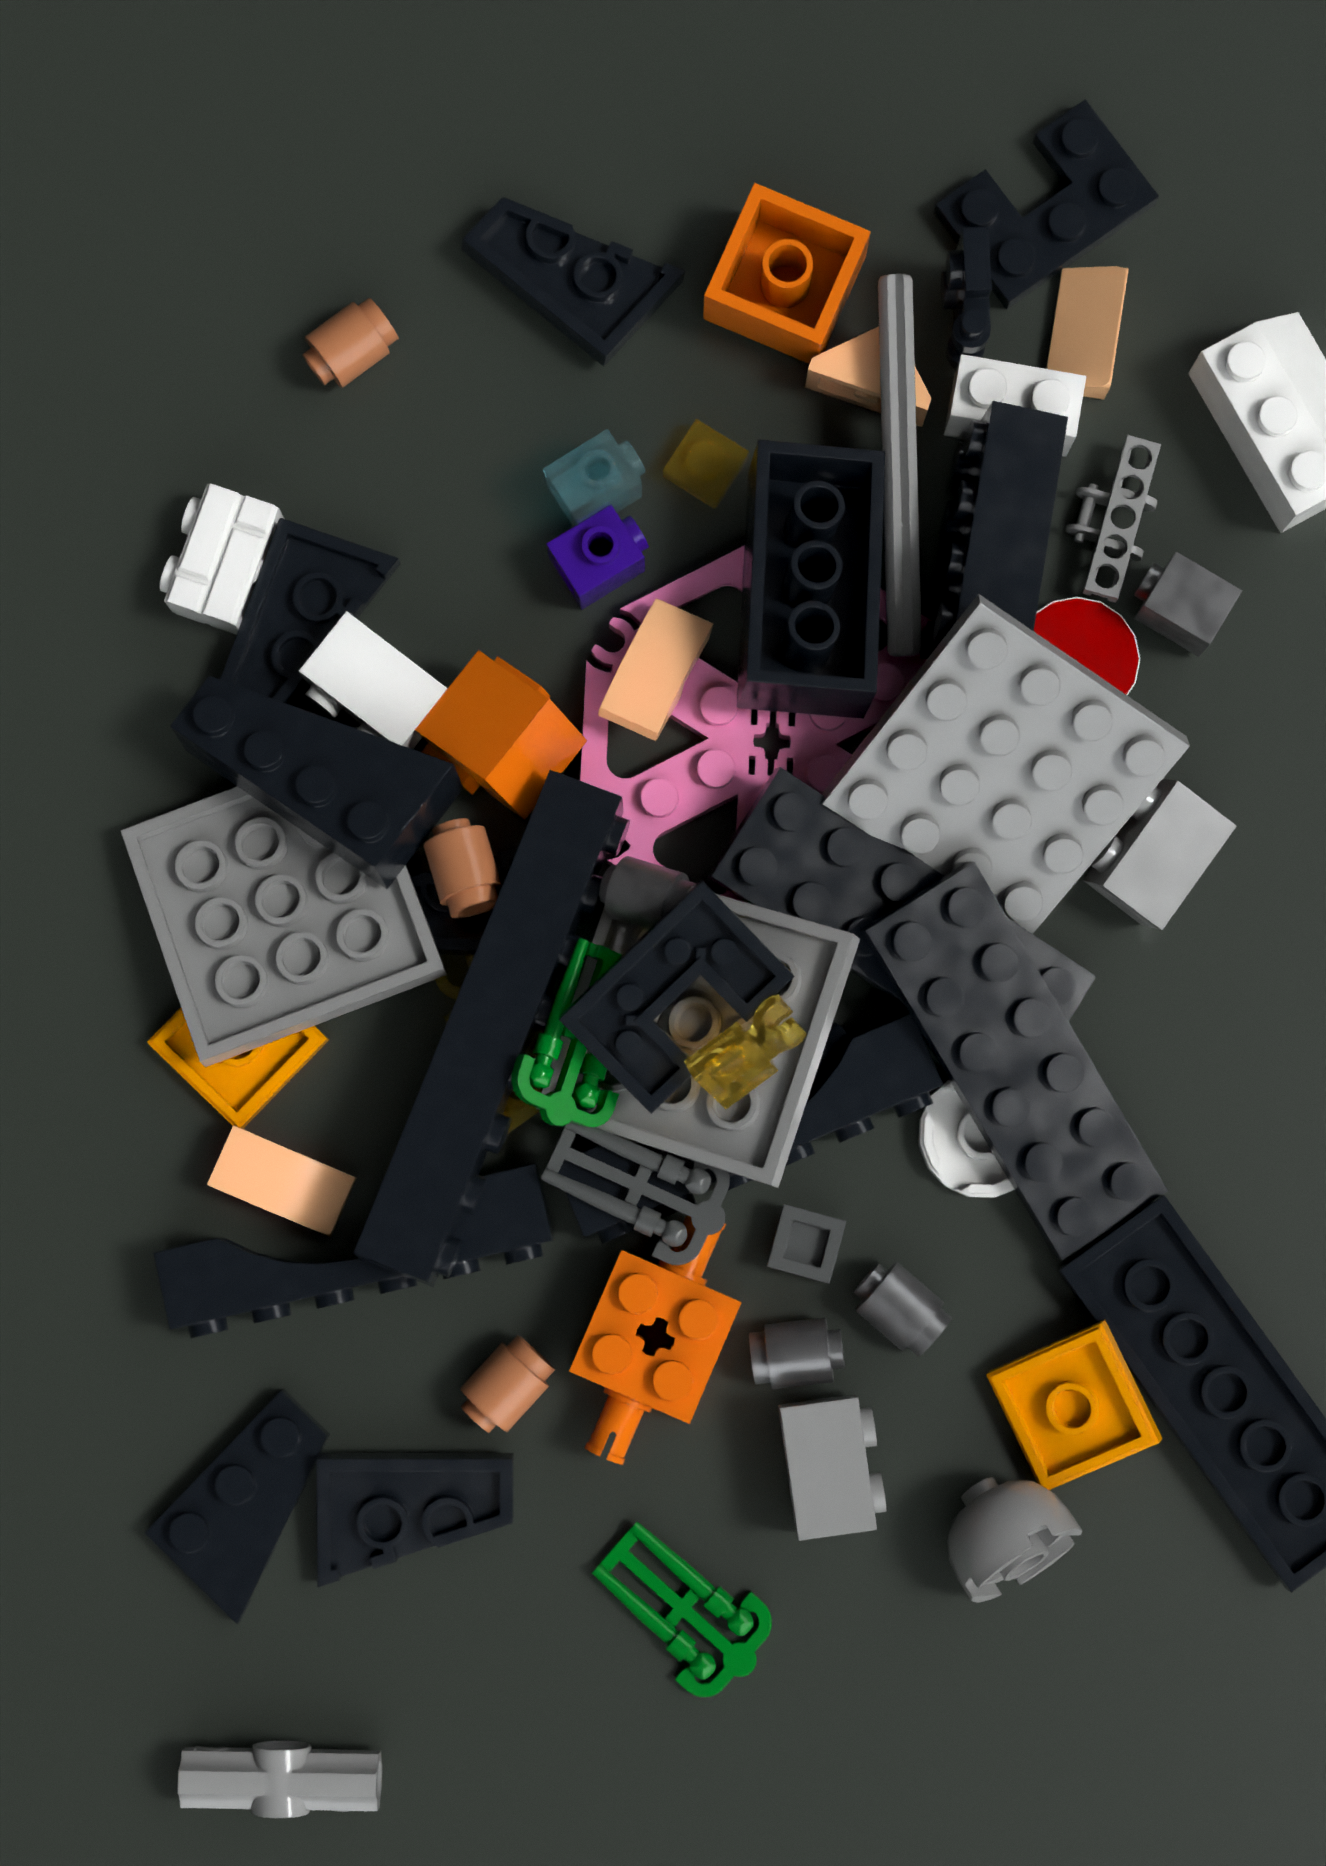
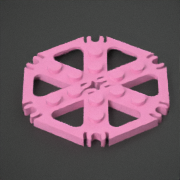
M744 546L620 608V614L631 618L640 626L656 598L681 608L723 586H732L742 592ZM880 589L879 620L887 626L886 592ZM922 614L921 632L925 630L927 622L932 621ZM613 617L609 622V628L614 633L623 637L625 641L623 648L620 651L610 653L595 644L591 650L596 662L603 667L612 668L611 672H604L594 668L586 660L582 735L586 738L587 742L582 747L580 781L622 796V817L630 820L628 832L624 840L629 849L619 857L607 860L608 864L617 866L622 858L630 856L663 866L656 860L653 853L656 839L738 798L736 830L738 829L770 778V775H768V759L765 758L764 748L754 747L753 742L754 738L764 737L766 728L770 724V711L757 710V725H751V709L737 708L738 682L698 658L685 681L681 697L669 718L705 741L632 778H619L615 776L607 765L609 720L598 716V712L638 629L634 631L628 622L621 618ZM887 646L879 651L877 693L864 719L795 713V727L789 726V712L776 711L775 728H778L779 738L789 740L790 748L779 750L777 759H774L773 772L775 768L779 767L787 771V762H793L792 775L822 794L852 756V754L839 747V745L873 729L927 659L920 658V654L904 657L891 656L887 651ZM749 760H755L754 775H748ZM730 891L721 894L722 896L745 902Z

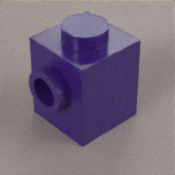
M611 504L546 543L550 561L581 610L645 572V557L642 552L648 549L649 545L634 519L629 515L621 520Z

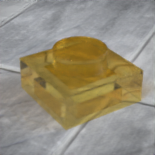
M696 419L663 469V477L716 509L748 460L749 451Z

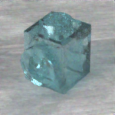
M608 429L543 468L545 484L572 527L610 504L617 513L642 498V481L639 477L646 473L644 465L631 444L625 440L618 445Z

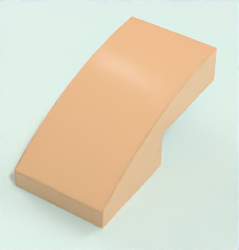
M656 598L609 686L599 708L598 716L656 741L681 697L685 681L706 646L714 623Z
M233 1125L207 1185L300 1225L331 1236L357 1177Z

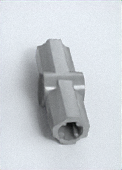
M287 1740L259 1742L253 1744L252 1748H229L225 1746L185 1747L181 1753V1762L178 1770L180 1808L251 1809L252 1815L264 1818L300 1817L309 1814L310 1810L337 1812L378 1811L382 1790L383 1764L381 1750L311 1749V1744Z

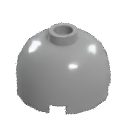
M990 1477L972 1486L961 1497L966 1507L952 1521L947 1539L949 1561L958 1581L970 1600L980 1603L1002 1595L995 1583L1002 1580L1016 1579L1018 1584L1021 1585L1051 1566L1075 1545L1071 1536L1081 1535L1082 1529L1057 1495L1034 1481L1016 1479L998 1485L996 1480Z

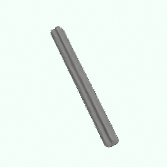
M888 274L881 276L878 280L882 451H885L883 504L887 651L891 656L904 657L916 656L920 654L922 649L913 280L910 275Z

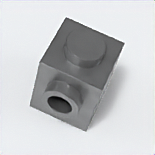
M1175 552L1165 568L1153 563L1134 596L1143 600L1144 603L1134 619L1200 657L1212 643L1243 590L1180 553Z

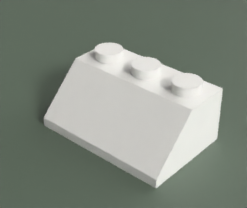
M1299 312L1257 321L1201 351L1188 374L1279 532L1282 533L1325 510L1326 359Z

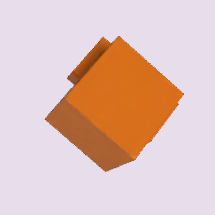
M480 650L476 652L415 729L428 742L422 753L454 764L463 789L473 795L481 785L492 797L524 820L534 809L549 770L562 774L587 740L551 701V696L540 684L497 656L493 660Z

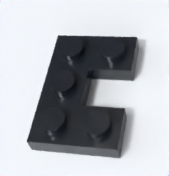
M1086 99L1035 134L1034 146L1066 187L1022 218L986 169L935 205L933 213L957 245L962 228L988 227L992 291L1006 310L1060 273L1062 268H1067L1155 206L1159 195Z
M701 879L559 1016V1021L652 1114L699 1069L698 1064L655 1021L679 995L701 975L748 1022L795 976Z

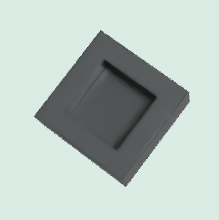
M783 1204L767 1267L830 1284L846 1221Z

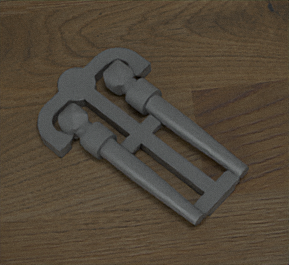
M572 1122L565 1125L541 1177V1180L635 1225L633 1230L649 1237L653 1233L661 1236L662 1239L657 1243L652 1256L672 1265H683L691 1262L700 1253L707 1236L713 1235L722 1229L725 1223V1212L721 1205L730 1184L729 1172L696 1161H694L693 1169H689L684 1166V1160L667 1153L665 1157L597 1127H582ZM576 1133L626 1159L640 1164L636 1176L629 1175L570 1148ZM564 1161H569L630 1189L625 1201L558 1174ZM703 1169L713 1171L717 1180L709 1201H703L697 1205L647 1183L653 1170L658 1173V1178L675 1185L676 1181L685 1184L689 1192L700 1195L705 1193L711 1185V1177ZM641 1195L691 1217L692 1224L696 1230L689 1246L685 1250L674 1252L669 1247H678L685 1242L687 1238L685 1225L675 1220L667 1222L660 1218L662 1213L643 1206L642 1209L636 1207Z

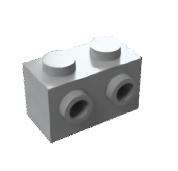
M1162 779L1091 864L1092 868L1083 881L1139 924L1163 930L1237 826L1181 782Z
M855 1394L779 1404L780 1425L795 1532L798 1541L877 1530L875 1513L886 1512V1500L881 1473L869 1474L866 1448L877 1446L872 1408H860L859 1399Z

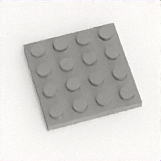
M978 594L823 791L822 795L825 798L822 804L869 835L905 849L944 876L966 862H975L1006 916L1033 934L1186 752L1190 744L1186 735Z
M238 786L121 830L199 1061L205 1067L447 975L407 865L404 866L389 888L386 889Z
M716 894L795 977L746 1022L700 975L655 1019L672 1039L698 1064L699 1069L652 1114L607 1070L604 1081H598L597 1087L600 1090H610L617 1093L619 1097L610 1119L597 1128L622 1138L779 1188L860 938L853 933ZM604 906L592 943L602 945L623 955L648 930L609 918L606 915ZM587 956L572 1003L589 987L597 960ZM564 1036L560 1038L564 1043L558 1061H552L551 1063L554 1073L549 1087L542 1090L544 1095L555 1090L571 1039ZM587 1049L585 1054H590V1051ZM580 1073L578 1074L576 1083L582 1081L583 1075H581ZM597 1103L593 1108H581L576 1105V1108L587 1113L593 1112L597 1107Z

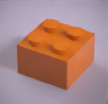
M754 183L704 294L703 319L810 364L812 357L823 353L827 347L866 258L871 231Z

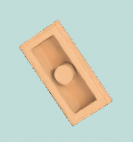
M1105 266L1062 268L1046 369L1086 376L1083 397L1104 400L1111 387L1129 268Z

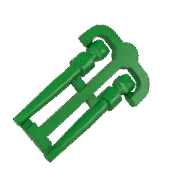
M582 938L577 940L556 994L544 1033L538 1034L532 1052L536 1055V1059L526 1054H518L511 1076L512 1087L517 1097L524 1103L540 1109L542 1119L547 1124L554 1126H564L570 1122L582 1127L601 1126L612 1116L619 1097L617 1093L610 1090H600L597 1087L598 1081H604L608 1069L591 1052L590 1054H585L587 1048L559 1021V1016L572 1004L585 955L597 960L589 987L622 956V954L607 947L596 945ZM564 1036L571 1039L555 1090L544 1095L535 1091L532 1087H549L554 1073L551 1063L552 1061H558L564 1043L560 1038ZM580 1073L581 1075H583L582 1081L576 1083L578 1074ZM597 1103L596 1109L591 1113L576 1108V1105L581 1108H593Z
M636 1521L594 1569L592 1574L645 1626L667 1644L665 1649L679 1662L684 1659L690 1664V1666L683 1668L678 1673L675 1680L692 1695L698 1697L714 1696L722 1691L734 1676L744 1677L754 1670L757 1662L755 1651L767 1639L771 1631L772 1618L767 1605L751 1590L742 1599L740 1607L737 1608L732 1604L734 1598L720 1585L715 1588L688 1562ZM638 1539L690 1588L683 1597L676 1593L630 1551V1548ZM619 1561L673 1608L665 1619L610 1573ZM701 1598L705 1601L703 1606L716 1618L722 1616L726 1619L730 1631L738 1636L747 1634L753 1627V1617L750 1612H755L758 1616V1626L746 1641L731 1642L696 1611L693 1605ZM682 1618L689 1622L723 1653V1668L708 1682H700L695 1679L694 1675L703 1680L709 1678L716 1668L715 1659L708 1652L699 1651L695 1648L696 1641L683 1629L678 1631L674 1628Z

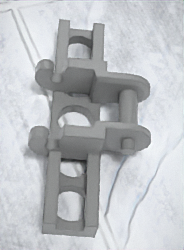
M1127 435L1109 493L1098 490V485L1089 484V487H1078L1076 489V495L1083 499L1077 523L1066 525L1065 531L1075 536V542L1083 543L1084 539L1095 542L1093 547L1094 553L1082 594L1089 596L1091 594L1108 598L1107 601L1116 603L1129 559L1133 561L1142 560L1144 551L1133 544L1143 509L1146 511L1156 510L1157 500L1147 494L1161 444ZM1133 448H1143L1148 452L1144 469H1135L1128 463ZM1127 477L1137 479L1140 482L1138 492L1121 488L1123 479ZM1095 504L1107 506L1100 530L1089 527ZM1117 507L1130 509L1134 516L1133 525L1126 529L1116 527L1111 521L1112 510ZM1115 536L1122 539L1123 542L1108 537ZM1107 555H1111V556L1119 557V558H1117V559H1115V558H1110V557H1108ZM1109 566L1115 570L1111 588H1102L1095 582L1099 567Z

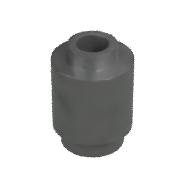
M626 856L620 860L617 866L611 865L606 870L601 881L599 897L601 902L605 903V912L609 918L649 930L696 883L690 882L685 873Z
M895 1262L888 1270L878 1263L854 1291L862 1299L855 1311L901 1351L908 1347L918 1357L935 1342L952 1319L941 1308L944 1302L898 1262Z
M826 1317L765 1324L764 1331L749 1333L755 1385L771 1383L772 1389L832 1383L834 1382L833 1369L845 1368L841 1330H828Z

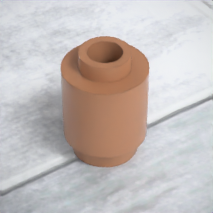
M367 298L359 305L352 301L307 334L305 340L310 349L303 353L302 356L323 385L334 380L343 388L390 353L388 346L399 338L380 308L371 298Z
M467 818L453 819L432 829L434 837L427 840L423 847L440 904L448 906L452 918L471 917L493 909L499 896L497 891L502 887V883L485 827L480 825L471 826Z
M517 1335L508 1346L501 1342L462 1385L460 1390L468 1399L461 1408L486 1432L490 1433L496 1425L505 1432H508L549 1387L546 1380L556 1369L525 1339Z

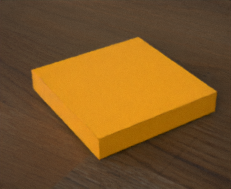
M180 1008L147 1043L232 1126L244 1129L329 1039L316 1026H312L205 1067L199 1061L182 1008Z
M1106 1320L992 1369L986 1374L1037 1483L1048 1490L1154 1446L1162 1440V1436Z

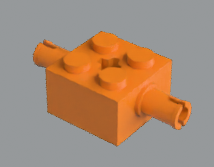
M687 1215L683 1221L687 1229V1238L682 1245L672 1247L671 1250L674 1252L685 1250L696 1229L692 1224L691 1217ZM725 1223L719 1232L707 1236L698 1256L687 1264L672 1265L660 1260L658 1265L621 1250L569 1370L571 1373L605 1387L603 1392L609 1395L590 1440L586 1442L584 1447L587 1451L600 1457L610 1433L615 1432L616 1437L606 1460L623 1465L625 1455L644 1411L651 1413L653 1408L690 1424L742 1303L737 1299L705 1286L708 1280L702 1278L722 1230L725 1229ZM656 1317L663 1318L668 1322L666 1333L674 1338V1342L670 1348L659 1346L655 1354L649 1353L643 1349L645 1338L637 1334V1329L640 1324L651 1326L655 1322Z

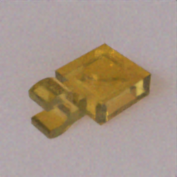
M777 994L760 1004L754 1014L753 1023L749 1030L746 1031L736 1022L720 1035L710 1040L684 1062L693 1079L722 1107L728 1109L779 1070L772 1059L780 1053L799 1045L807 1033L792 1017L788 1018L793 1013V1010ZM788 1018V1019L785 1020L781 1025H779L781 1021H783L784 1019Z

